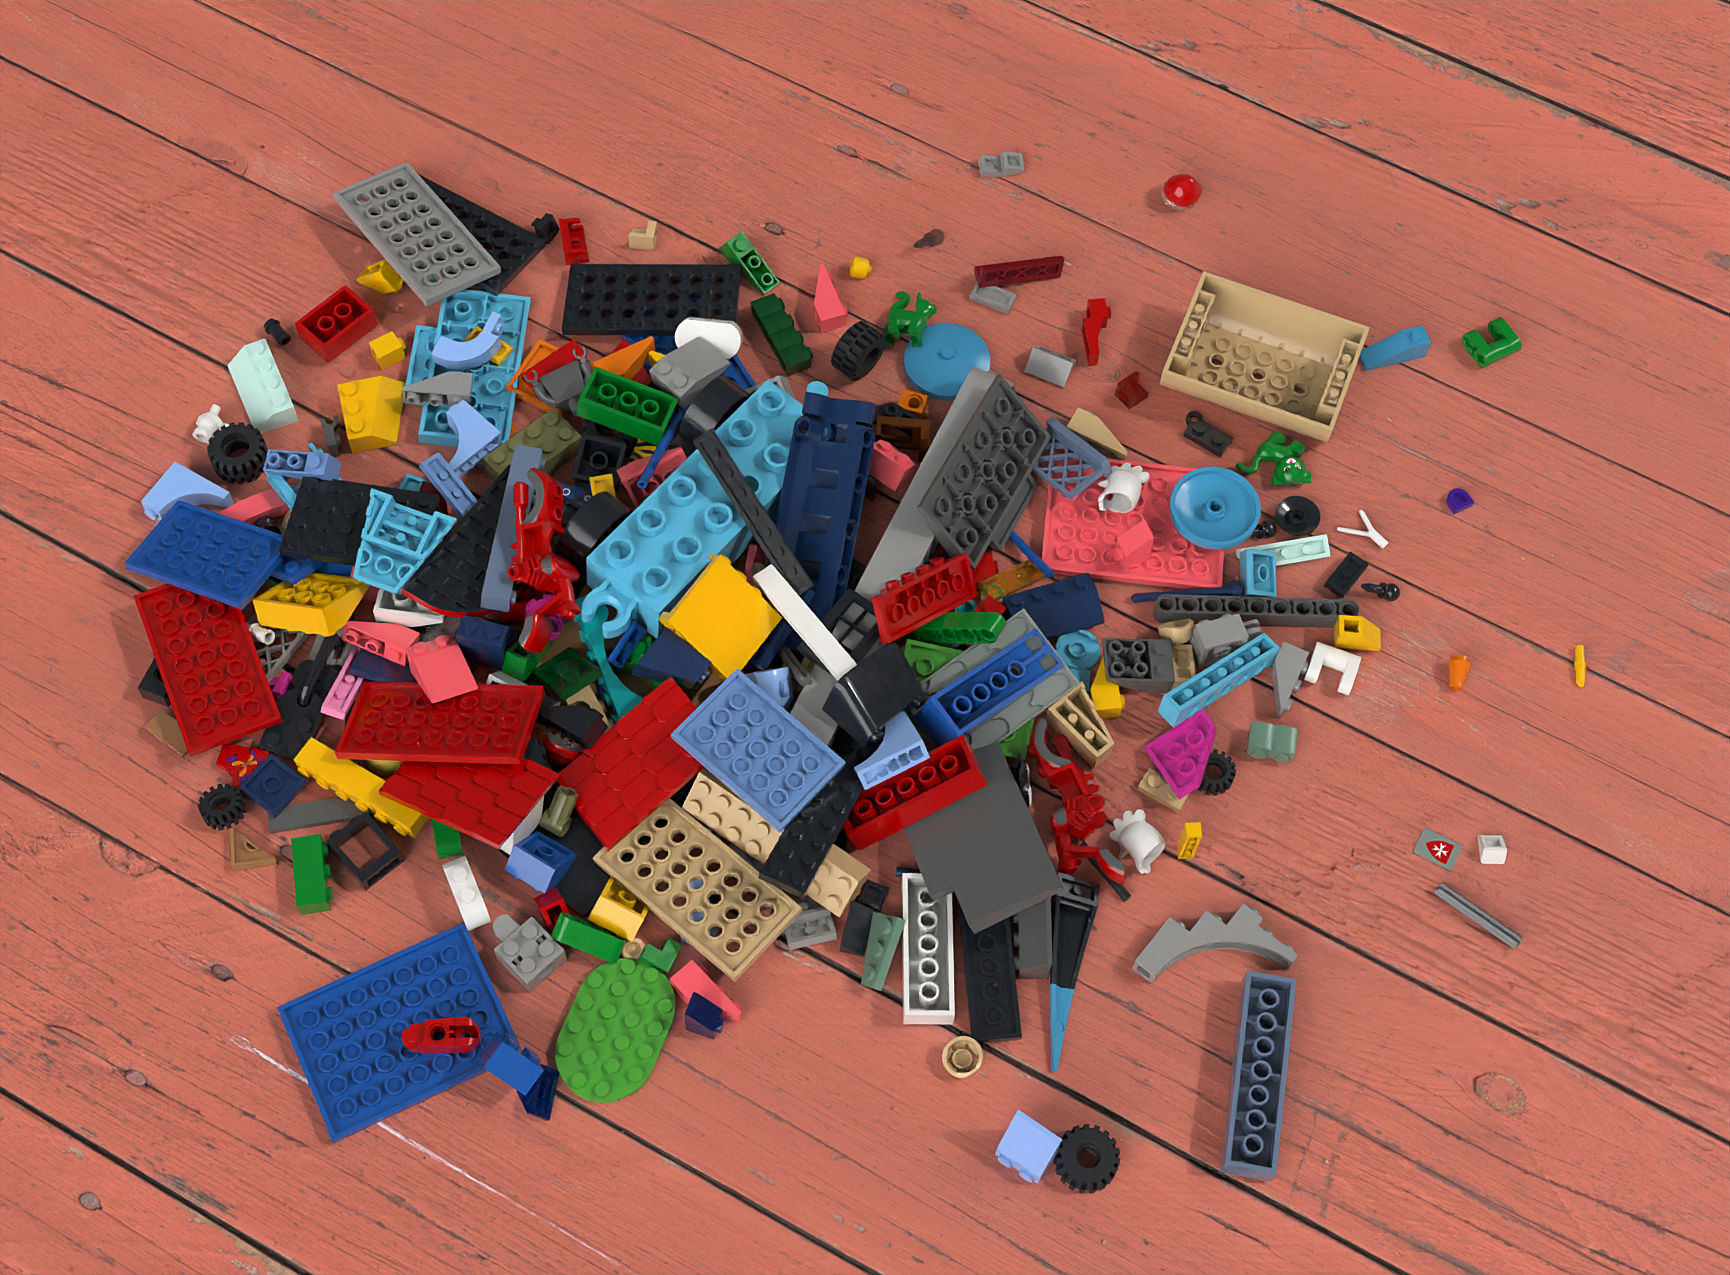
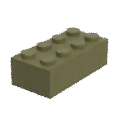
M553 408L485 456L483 460L486 472L495 481L506 467L511 465L515 445L518 444L543 449L542 458L546 459L544 472L551 475L577 456L582 436Z

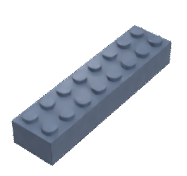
M1247 970L1242 979L1220 1172L1270 1182L1276 1175L1297 979Z

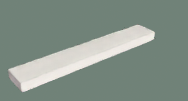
M772 564L753 576L755 584L837 681L857 665Z

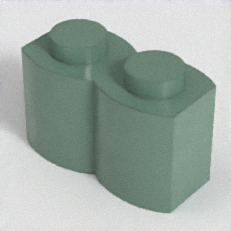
M1252 721L1249 727L1246 754L1251 755L1255 759L1272 758L1278 763L1293 762L1296 754L1298 729L1290 726Z

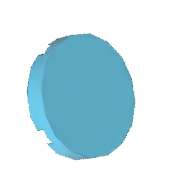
M1085 630L1059 636L1054 648L1070 669L1091 670L1098 663L1101 654L1097 638Z

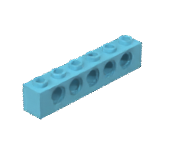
M1262 633L1166 693L1162 698L1158 712L1174 728L1273 665L1280 647L1265 633Z

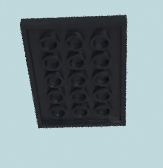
M303 476L279 548L280 555L355 566L358 549L362 541V530L365 527L367 506H369L371 498V488L392 495L395 502L431 516L437 511L440 501L439 495L337 479L329 481Z

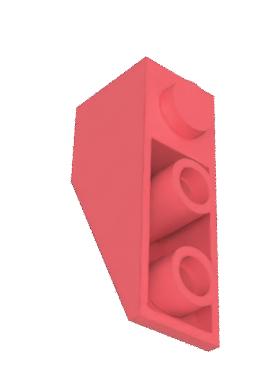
M820 264L814 300V318L821 333L845 326V319L848 316L845 304L840 302L839 290L837 287L834 288L832 284L831 272L826 271L824 264Z
M347 621L342 630V640L403 666L409 662L406 648L418 643L420 638L419 632L400 624Z
M691 960L670 978L673 990L686 1004L739 1023L742 1021L741 1011L743 1009L735 999L730 1000L724 994L726 992L724 987L718 981L713 982L708 977L709 972L701 963L697 965Z

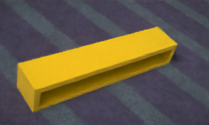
M311 737L294 758L298 767L297 771L306 778L313 777L322 788L326 790L329 788L336 791V795L344 801L352 800L361 811H370L375 814L374 817L381 823L386 824L388 822L401 835L405 836L408 834L415 838L430 817L380 795L379 790L384 785L385 780L349 759H337L334 750Z

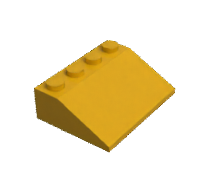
M312 572L295 585L285 581L279 583L253 599L259 625L269 626L272 629L282 628L288 631H301L306 634H321L324 637L334 635L337 630L345 626L370 585L355 580L352 577Z

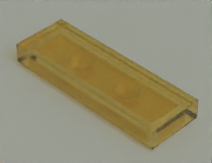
M1027 560L980 582L978 587L985 597L990 595L998 601L1004 596L1011 595L1045 579L1046 576L1030 560Z

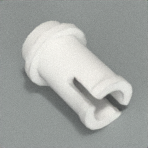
M258 623L248 626L253 642L260 641L269 645L274 641L275 633L272 630L265 629Z

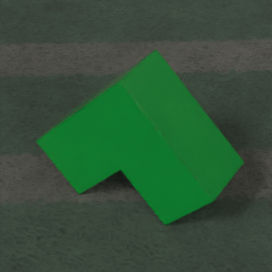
M670 938L664 941L660 950L647 944L638 960L659 969L665 975L669 972L682 945Z

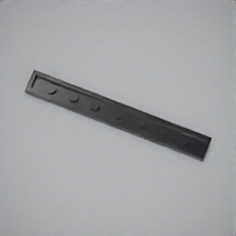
M711 428L694 439L693 443L776 570L799 596L815 586L715 430Z

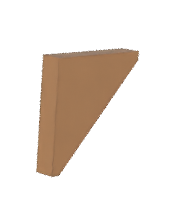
M233 827L229 829L230 869L232 872L278 865L275 858L263 851L250 839L244 837Z

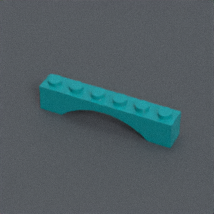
M586 596L575 599L580 609H582V603ZM605 604L598 607L592 621L584 622L581 614L576 615L573 620L579 623L581 628L579 630L582 643L587 644L589 649L587 651L588 660L598 666L603 673V676L596 681L599 686L602 685L604 688V702L607 707H611L613 712L611 719L616 725L618 720L641 703L642 697L633 693L621 683L607 661L602 635V625L604 622H607L609 614Z

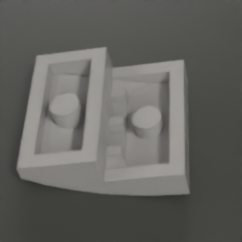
M805 896L804 899L800 897L792 899L802 907V912L784 930L789 950L837 939L831 913L827 908L809 896Z

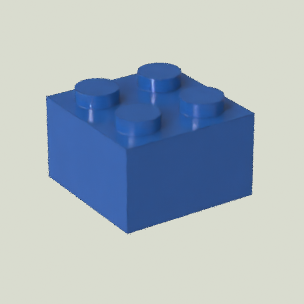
M496 1032L478 1057L486 1070L526 1096L544 1071L540 1065L541 1060L528 1047L521 1049V1046L517 1044V1040L505 1032L502 1036Z

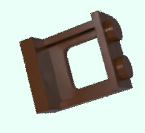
M877 416V424H872V429L875 432V442L883 440L898 449L919 450L918 462L923 461L929 449L931 420ZM881 426L911 428L912 436L881 434Z

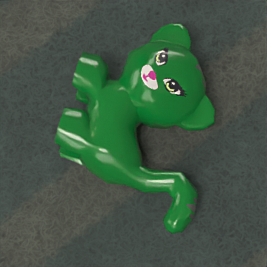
M1274 431L1268 440L1257 448L1256 454L1252 458L1251 466L1247 467L1242 462L1236 464V469L1239 472L1250 475L1258 471L1261 461L1277 463L1274 469L1275 473L1271 479L1272 484L1275 486L1311 483L1313 479L1310 471L1306 469L1304 461L1299 459L1304 453L1306 446L1297 440L1286 446V436L1277 431Z

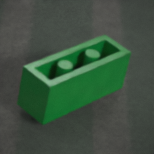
M321 834L291 838L297 909L301 915L330 911V902L334 901L332 887L328 886V879L332 878L330 864L326 863V856H330L327 842H324Z

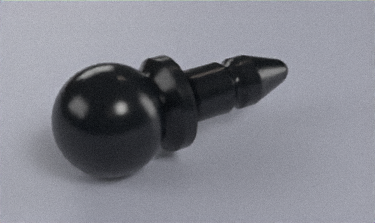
M1271 521L1258 523L1255 531L1249 538H1271L1276 533V526Z
M1382 582L1379 585L1372 583L1361 584V588L1365 591L1375 593L1379 598H1384L1387 601H1395L1400 596L1399 587L1393 583L1386 584Z

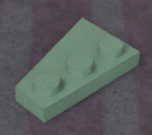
M873 912L861 985L879 991L882 990L906 920Z

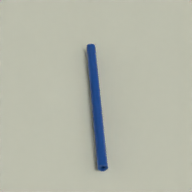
M690 404L685 409L679 406L637 483L638 487L643 489L647 486Z

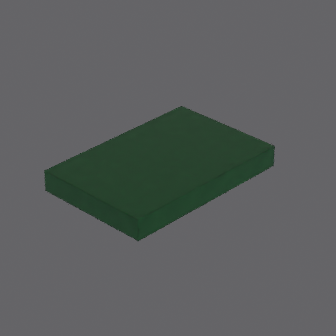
M571 647L563 650L532 671L535 679L564 701L603 676L598 666Z

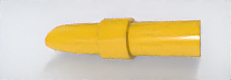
M1576 645L1574 670L1576 671V683L1582 688L1585 685L1586 670L1584 645Z

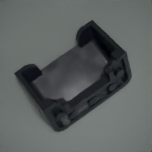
M892 641L883 645L844 674L832 688L822 710L860 745L865 747L871 741L873 743L877 742L883 735L881 730L884 725L908 707L910 710L913 708L919 709L926 701V691L900 647Z

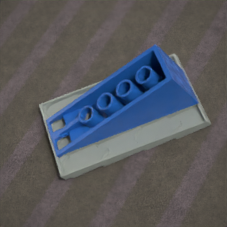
M1023 608L1006 621V626L996 642L972 645L921 682L926 691V701L919 709L913 708L910 710L909 715L934 749L964 735L974 750L996 742H1002L1076 688L1080 683Z

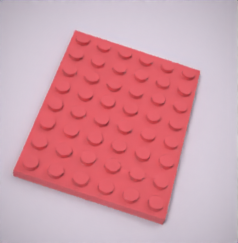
M1108 458L1111 467H1121L1124 463H1130L1131 468L1141 466L1143 472L1149 473L1150 478L1147 482L1142 483L1137 505L1133 510L1126 513H1118L1109 509L1101 511L1099 509L1098 498L1106 489L1098 485L1100 481L1107 479L1103 475L1071 501L1048 484L1041 559L1054 571V574L1078 576L1089 573L1093 579L1181 589L1222 587L1224 549H1207L1191 543L1177 531L1170 517L1169 503L1175 485L1184 475L1198 468ZM1070 459L1069 465H1078L1080 460ZM1065 460L1054 461L1053 467L1064 466ZM1083 470L1082 476H1089L1094 470ZM1078 471L1068 472L1067 478L1078 477ZM1063 472L1052 473V479L1063 477ZM1077 483L1066 484V490L1070 492L1077 486ZM1106 494L1105 498L1111 501L1113 494ZM1146 520L1154 537L1148 561L1123 568L1120 561H1117L1113 554L1117 538L1140 521Z

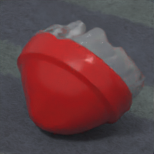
M1178 174L1164 182L1161 198L1166 205L1174 210L1191 209L1199 200L1202 189L1199 182L1191 175Z
M551 726L544 728L539 742L540 744L543 743L547 761L553 766H564L571 763L583 753L586 747Z

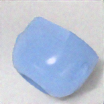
M788 666L744 674L786 711L792 707L795 695L792 676Z

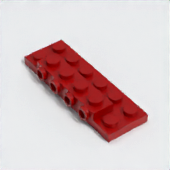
M968 553L957 554L947 560H944L943 557L933 558L930 560V565L925 564L915 567V573L906 572L900 575L901 580L895 579L885 582V588L880 590V594L872 597L882 643H890L977 597Z

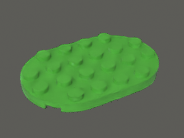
M621 958L618 959L617 963L606 962L600 965L583 981L558 1036L555 1050L557 1068L564 1083L579 1097L596 1103L618 1102L620 1099L637 1093L651 1077L676 1014L673 988L667 977L659 969L638 959Z

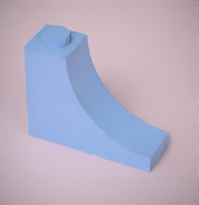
M464 399L458 404L452 405L447 412L448 425L453 429L459 440L456 454L448 464L459 478L502 444L501 432Z
M177 462L170 466L141 501L145 509L144 513L150 519H158L160 521L178 500L192 505L210 504L223 508H228L234 504L229 491Z
M905 711L899 713L884 725L885 735L879 748L867 760L854 767L865 790L930 758L922 738Z

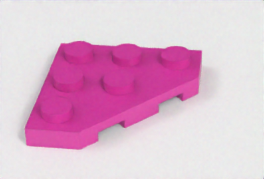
M1204 709L1144 746L1147 754L1179 800L1200 787L1217 728Z

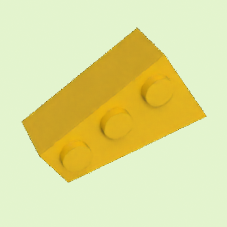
M376 376L337 384L352 454L397 445L401 423L400 417L404 406L402 387L406 386V383L385 376Z

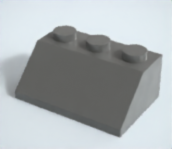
M1051 897L1012 915V922L1017 923V932H1013V947H1017V955H1014L1013 959L1014 968L1018 970V979H1048L1052 966Z

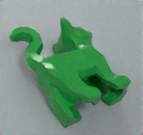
M899 291L895 297L902 300L894 303L890 308V312L887 315L888 323L882 332L886 337L885 346L894 345L893 337L899 339L900 334L911 335L912 347H922L921 335L927 328L928 319L937 312V306L931 304L929 300L922 299L921 293L918 292L915 304L916 310H903L910 303L911 297L908 293Z

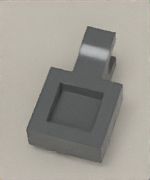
M338 415L333 416L334 422L332 424H326L325 418H322L320 421L325 432L330 455L338 457L340 456L338 447H342L340 434H335L340 427Z

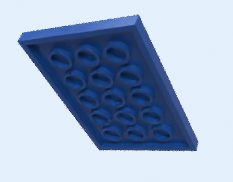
M178 500L125 561V566L128 570L243 610L285 558L279 552L284 535Z

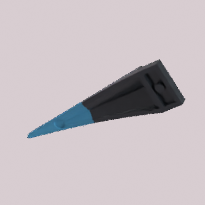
M1057 872L1064 890L1051 897L1052 966L1050 969L1052 1073L1058 1070L1072 997L1099 900V884Z

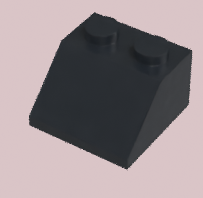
M582 434L571 476L572 479L576 482L588 484L590 483L589 477L612 474L615 491L617 492L621 479L616 470L624 466L627 444Z

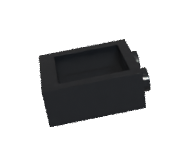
M366 811L361 815L353 817L346 827L335 831L329 840L326 841L332 853L365 891L405 861L402 852ZM368 826L388 848V851L364 870L360 871L340 847Z

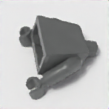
M582 346L584 350L583 356L577 355L575 348L573 350V355L580 359V362L575 360L540 377L541 382H538L535 370L531 369L535 375L534 380H528L524 374L525 381L532 383V389L542 403L552 408L559 407L562 412L571 410L573 415L577 416L578 400L593 371L590 361L586 359L587 349L585 346Z

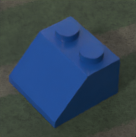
M536 831L514 845L504 870L511 873L514 878L528 883L534 890L545 894L557 886L576 859L577 854Z

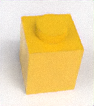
M393 331L369 342L372 355L382 370L406 359L404 354L406 346L402 338H397Z

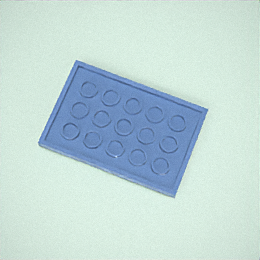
M736 669L671 734V738L779 833L846 764L841 757L739 669Z

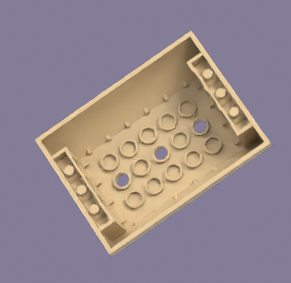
M1203 271L1163 369L1160 385L1328 443L1370 327ZM1218 359L1222 364L1215 365L1211 360ZM1259 373L1263 376V379H1256L1253 377V374ZM1294 388H1302L1305 393L1299 394Z

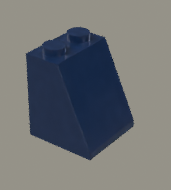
M463 615L456 633V639L466 662L502 671L506 651L519 640L522 631Z
M666 627L639 660L631 673L634 676L661 683L671 676L679 687L690 690L694 684L698 687L711 671L707 668L712 662Z

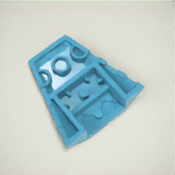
M371 488V498L369 506H367L366 522L362 530V541L358 549L353 579L397 595L456 523L457 519L437 511L431 516L395 502L392 495Z

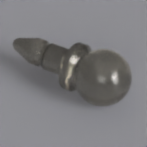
M933 229L926 233L924 238L918 240L913 247L923 248L925 246L933 247L940 245L944 241V233L940 229Z

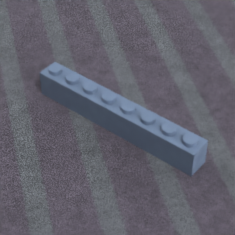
M515 445L481 594V608L509 612L510 605L516 603L518 590H514V586L520 583L512 581L507 574L508 568L516 564L510 558L517 556V549H511V545L517 542L515 527L516 507L513 505L514 484L519 481L529 486L528 507L526 508L527 517L536 501L535 488L528 479L527 472L533 467L544 471L546 459L542 458L543 449Z

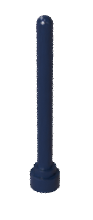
M1231 581V584H1226V587L1135 593L1131 596V600L1135 603L1156 601L1163 594L1242 596L1241 581Z

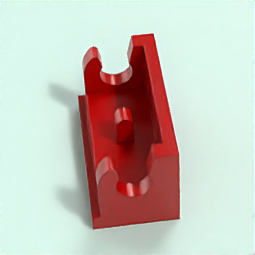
M559 218L566 265L589 262L583 225H572L581 223L580 218Z

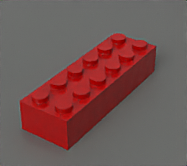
M964 735L928 752L930 758L867 790L863 789L844 824L847 836L859 851L988 785L976 754Z

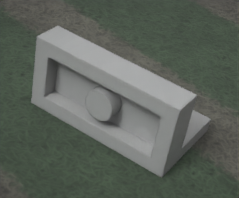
M1036 345L1032 348L1024 372L1065 387L1069 374L1074 369L1077 360Z

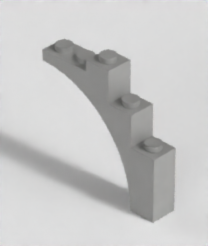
M1242 904L1227 925L1223 923L1220 916L1215 913L1211 914L1206 910L1190 932L1179 920L1174 921L1169 917L1137 957L1132 969L1153 983L1169 966L1185 957L1203 951L1232 949L1251 952L1266 957L1287 970L1293 965L1298 954L1295 953V950L1290 945L1277 940L1271 931L1259 927L1263 920L1260 913L1255 908Z

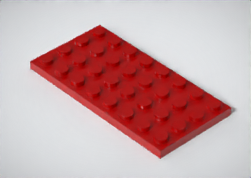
M168 583L134 595L190 757L283 722L242 609Z
M364 681L334 753L337 759L521 765L545 695V690L543 686L477 684L478 689L431 703L418 683Z

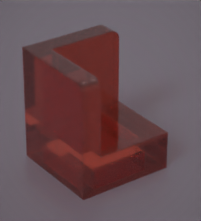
M1138 371L1133 372L1117 383L1115 396L1128 409H1131L1148 397V392L1138 383L1140 375Z

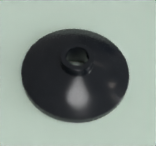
M1290 496L1283 499L1276 508L1275 517L1278 525L1291 535H1308L1315 531L1320 523V511L1315 503L1308 498Z

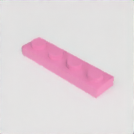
M356 645L353 647L322 704L321 713L344 720L365 678L350 674L351 667L361 649Z

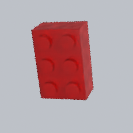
M346 285L295 322L299 338L327 363H330L378 325L374 310Z

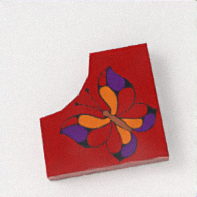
M226 743L221 747L216 765L231 775L233 785L238 790V787L270 755V752Z

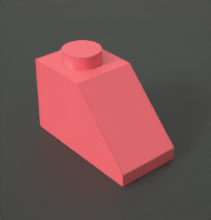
M1146 520L1140 521L1117 538L1113 554L1115 559L1120 561L1123 568L1148 561L1154 537Z

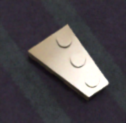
M1081 681L1076 688L1048 708L1046 721L1059 735H1065L1069 745L1095 769L1111 755L1114 742L1102 718L1100 719L1095 705L1085 690L1083 681Z

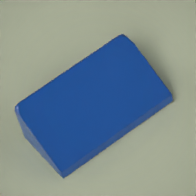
M632 621L607 661L622 669L647 630L635 621Z

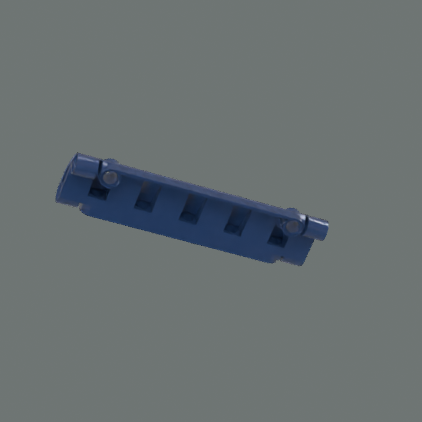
M805 392L802 408L803 416L795 421L775 525L815 585L810 588L815 595L808 607L821 621L847 591L875 442V432L868 425L872 426L876 404L859 400L830 398L818 393ZM825 428H828L827 437L823 436ZM837 621L836 624L830 629L829 632H833V631H834V629H835V627H836L838 621ZM792 629L784 644L791 650L798 651L797 647L803 642V639Z

